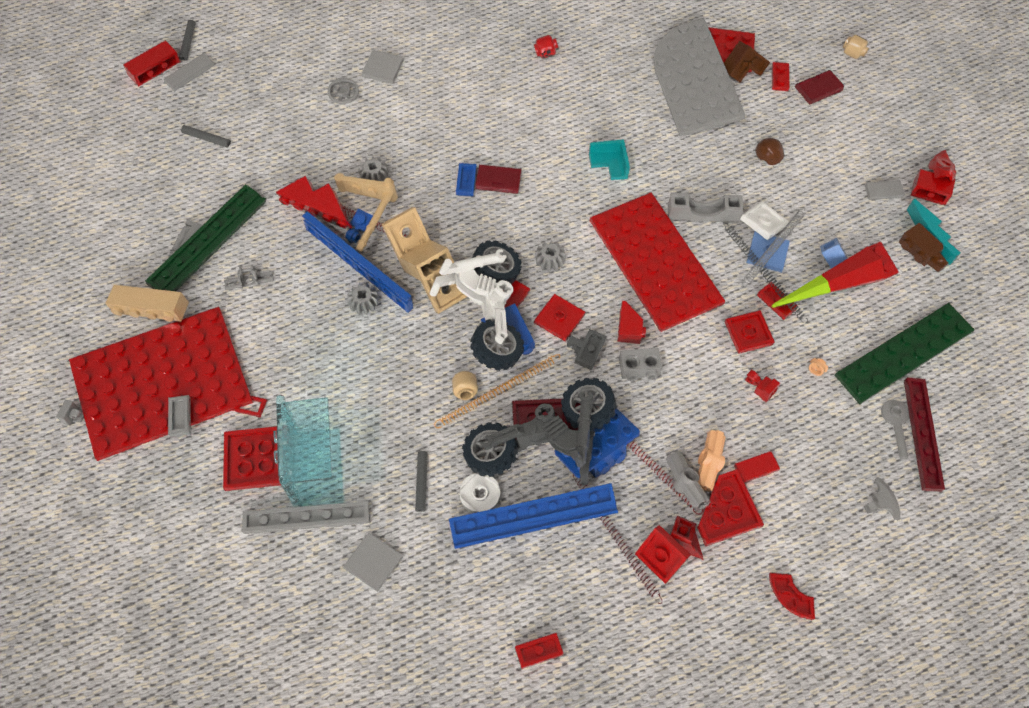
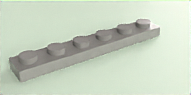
M361 501L243 511L242 532L243 534L368 524L370 523L369 502Z

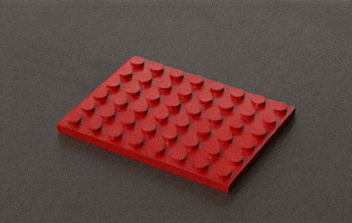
M219 306L184 318L182 321L164 325L69 359L94 457L97 461L168 435V398L189 395L191 402V426L230 412L235 408H241L253 403Z

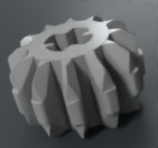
M372 157L370 160L366 158L365 162H361L358 170L360 178L384 181L389 173L387 164L380 157L377 159Z
M552 241L549 244L544 242L542 246H538L535 253L537 266H541L542 270L548 268V272L553 268L557 272L558 267L562 268L566 260L564 247H560L559 243L554 245Z
M359 283L357 288L352 286V291H349L347 294V303L350 309L357 311L359 315L362 311L366 315L368 310L374 312V306L379 304L378 293L374 286L369 287L368 283L364 286Z

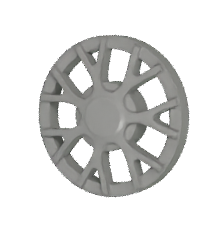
M348 78L337 79L328 87L329 98L338 104H348L359 95L357 83ZM331 90H336L337 93H331Z

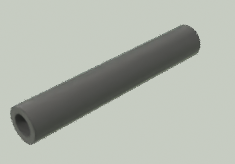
M188 20L179 54L180 60H187L196 25L194 20Z
M183 125L181 128V132L226 148L231 144L229 139L190 126Z
M419 451L417 455L416 512L426 511L428 457L426 451Z

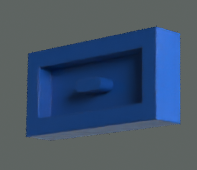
M459 163L456 195L474 196L477 164Z

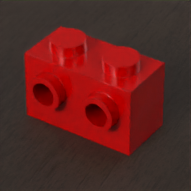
M920 169L914 179L910 195L945 206L952 196L956 179L950 181L949 177L946 176L936 179L933 172Z

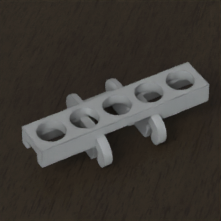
M251 265V268L245 269L239 267L238 277L224 280L225 290L241 289L246 286H257L262 283L273 282V273L268 271L257 274L256 268H253V265ZM251 271L252 276L243 277V273ZM266 275L271 276V278L264 279ZM247 279L253 280L251 284H246ZM229 282L234 283V285L227 286Z

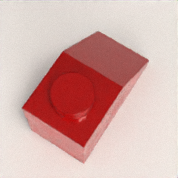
M622 301L617 342L640 344L641 338H645L646 327H643V319L626 301Z

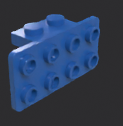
M617 408L615 409V416L611 417V421L608 424L605 423L601 429H594L595 436L593 437L589 472L595 478L606 474L616 463H621L627 456L626 445L640 435L639 429ZM555 450V455L575 477L580 478V467H577L573 458Z

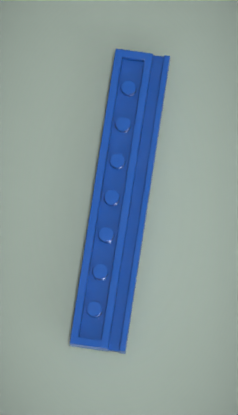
M308 211L302 215L308 232L407 313L413 309V299L408 292Z
M612 483L449 518L454 548L457 549L618 513Z

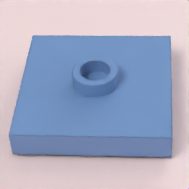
M755 231L750 250H752L750 254L754 253V255L748 257L746 263L754 265L777 237L773 236L766 240ZM784 240L781 246H777L779 248L763 268L767 267V269L782 273L789 240Z

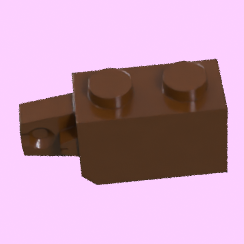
M920 223L906 231L899 240L901 247L914 256L915 261L921 263L924 267L928 264L934 270L940 272L948 265L946 259L941 255L943 244Z

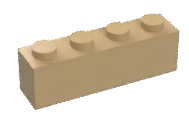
M113 285L105 304L111 309L113 314L118 316L124 314L135 318L140 316L152 320L157 318L172 322L173 320L182 321L189 301L181 292Z

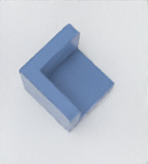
M837 238L820 246L821 252L830 268L848 259Z

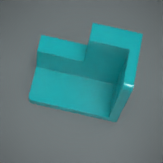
M624 139L590 143L588 155L591 168L608 167L611 180L628 179L630 164Z

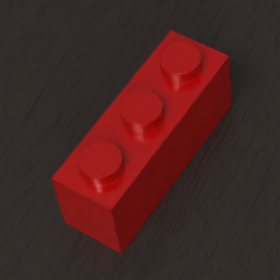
M165 40L126 62L123 66L128 76L139 87L180 63V59L175 49Z

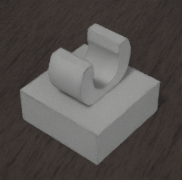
M65 399L56 415L63 424L69 426L73 420L81 423L84 419V415L80 414V408L73 401Z

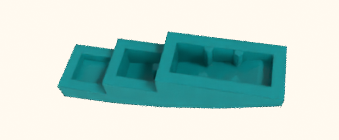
M916 199L912 200L907 211L914 225L920 223L943 244L941 255L951 265L961 252L948 242L951 236L939 227L942 221Z

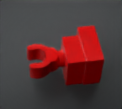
M751 370L745 379L749 384L757 386L754 393L765 402L777 392L780 382L776 379L771 380L767 376L761 380L754 370Z

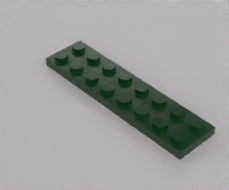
M947 303L841 369L834 376L861 405L973 333L975 329L950 303Z

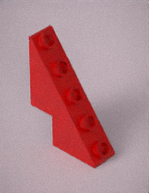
M304 176L276 191L280 197L279 201L284 205L288 206V204H291L299 211H308L314 217L318 215L323 220L329 223L333 221L344 229L346 227L352 228L336 192L329 183L315 190L312 183Z

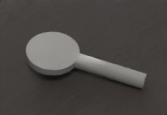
M889 400L883 404L881 414L887 423L894 426L900 459H907L908 453L902 425L908 421L909 411L902 402Z

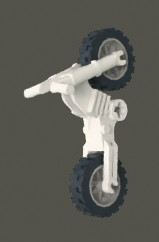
M488 240L485 243L482 242L476 248L472 258L455 261V263H452L450 259H445L439 271L443 276L436 277L430 290V295L435 297L440 287L456 284L458 290L470 298L469 302L473 301L474 304L478 303L479 306L481 305L486 321L485 323L481 322L474 331L470 340L472 342L470 348L473 350V356L479 359V363H484L489 369L495 368V370L500 371L501 369L508 370L509 367L512 368L524 351V340L521 339L520 332H517L513 325L510 326L506 322V311L504 309L506 300L509 299L513 292L512 284L521 271L522 266L520 265L522 262L518 258V253H515L512 247L506 246L507 244L503 242L501 244L496 240L493 242Z

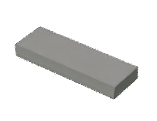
M203 53L164 78V82L175 92L215 66L214 62Z

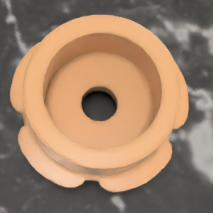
M811 359V364L809 365L811 373L821 376L824 372H827L828 366L823 359Z

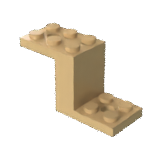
M411 207L381 224L403 270L421 281L436 313L443 312L467 297L458 290L456 284L449 285V289L445 293H442V287H440L437 296L430 295V290L436 277L443 276L439 271L445 259H450L452 263L454 261L447 247L430 240L415 207ZM408 227L410 233L408 236L403 237L402 231Z

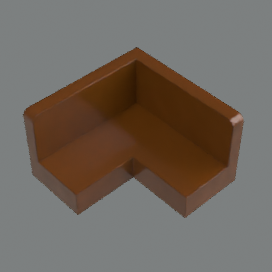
M741 41L738 42L724 62L728 75L741 83L749 70L761 76L770 64L762 55Z

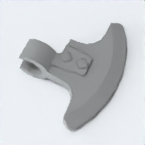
M877 477L875 482L878 491L872 494L873 501L864 506L867 514L885 509L891 513L894 520H900V508L893 491L881 478Z

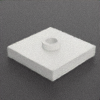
M763 201L748 210L740 218L766 240L775 236L789 223L787 219Z

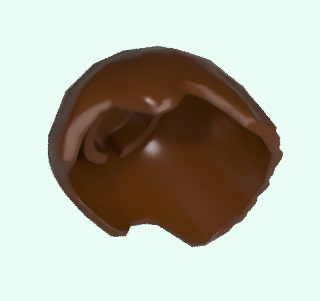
M775 138L761 140L755 149L757 157L760 160L766 161L768 165L780 163L785 156L782 144Z

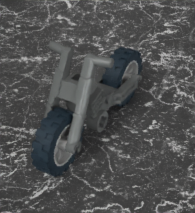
M598 378L577 380L575 384L567 387L568 390L564 391L563 399H561L562 411L567 422H570L572 427H577L578 430L569 429L563 420L555 415L554 409L550 404L539 405L535 410L536 417L530 422L520 425L515 424L510 427L502 426L500 423L492 424V422L477 426V429L469 432L470 435L466 436L465 444L462 446L463 456L469 468L474 473L478 472L480 476L485 477V475H488L489 477H494V474L500 475L504 473V470L511 468V464L516 461L518 452L525 450L528 446L549 442L556 451L558 450L564 455L573 458L577 467H580V483L587 485L589 482L588 475L592 458L593 437L595 436L594 429L603 428V425L605 423L608 424L611 421V417L615 416L617 405L610 385L607 386L605 381H599ZM599 397H601V398L603 399V401H596V400H597ZM576 403L581 404L580 406L575 407ZM486 454L484 460L479 458Z

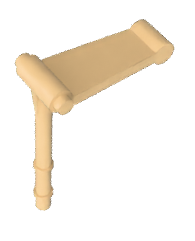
M338 173L334 176V180L340 192L347 191L381 200L355 248L361 254L364 247L367 246V242L372 232H374L389 201L395 202L398 199L394 181L391 178H386L382 182L348 177Z

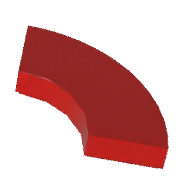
M769 573L770 585L778 601L791 613L804 619L814 620V597L800 592L793 583L791 574Z

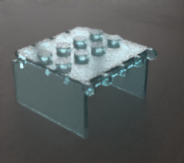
M283 395L277 396V431H274L275 444L277 443V450L274 451V460L276 464L278 463L279 483L294 507L344 503L340 429L330 430L328 397L286 402Z

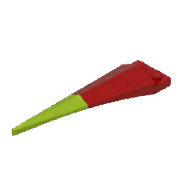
M880 241L862 249L775 302L771 307L774 308L839 290L880 282L898 274L899 271Z

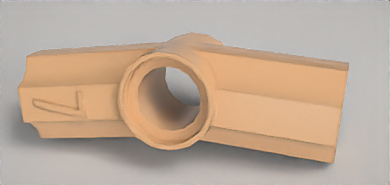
M719 430L707 432L705 447L698 458V464L700 465L698 483L704 491L708 492L713 491L717 474L725 463V457L722 455L725 436Z

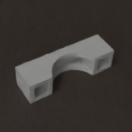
M671 193L668 202V217L670 220L739 222L743 213L742 195H724L713 202H698L693 200L689 193Z

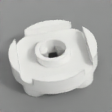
M479 474L469 475L460 486L459 496L461 504L471 513L494 509L500 499L498 482L488 475H485V477ZM484 490V497L477 498L475 491Z

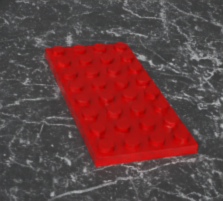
M652 192L590 217L591 224L660 332L725 304L724 298Z

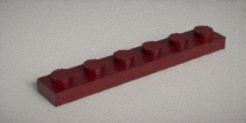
M907 377L904 380V387L922 491L942 492L945 490L926 379Z

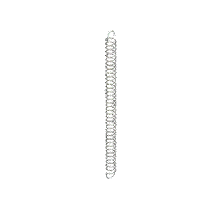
M798 210L775 239L779 243H776L772 250L769 247L744 277L743 281L751 276L750 273H753L759 265L761 266L760 263L764 262L761 259L767 258L764 255L768 254L769 259L777 250L776 247L781 246L791 233L789 231H793L802 219L799 218L798 221L796 215L801 214L799 212L802 211Z

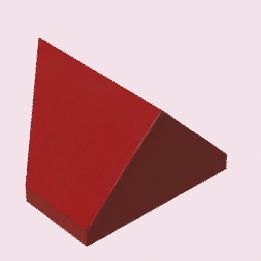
M677 516L670 535L692 556L704 560L695 531L696 523Z

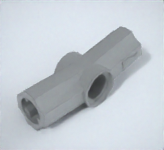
M676 451L669 454L666 460L675 477L673 482L675 490L686 496L695 511L707 507L710 499L698 483V473L694 469L689 468L682 452Z

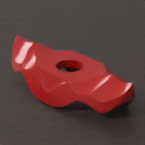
M946 150L936 154L929 162L928 168L934 171L936 179L945 176L949 177L950 181L955 179V164L951 162Z

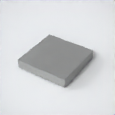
M372 50L362 71V77L393 84L404 59L402 56Z
M368 533L343 568L378 592L401 561L403 555Z

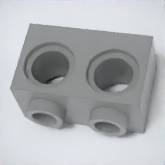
M659 348L620 351L619 364L622 379L634 381L642 377L655 379L660 376L662 364ZM646 363H651L654 366H648ZM627 365H633L635 368H630Z

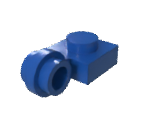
M357 209L350 222L354 228L349 229L345 235L348 242H358L361 236L359 232H365L366 226L373 215Z

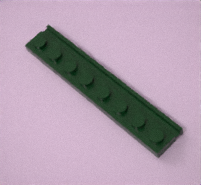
M245 184L145 280L146 284L152 289L177 291L265 204L266 198L261 197L259 193Z

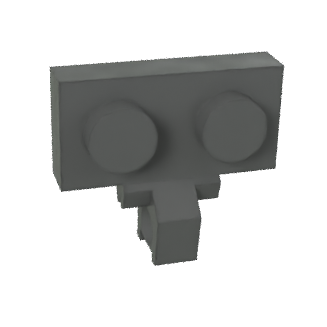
M589 329L585 338L581 337L578 339L570 336L566 347L574 349V353L578 354L574 363L592 370L607 336Z

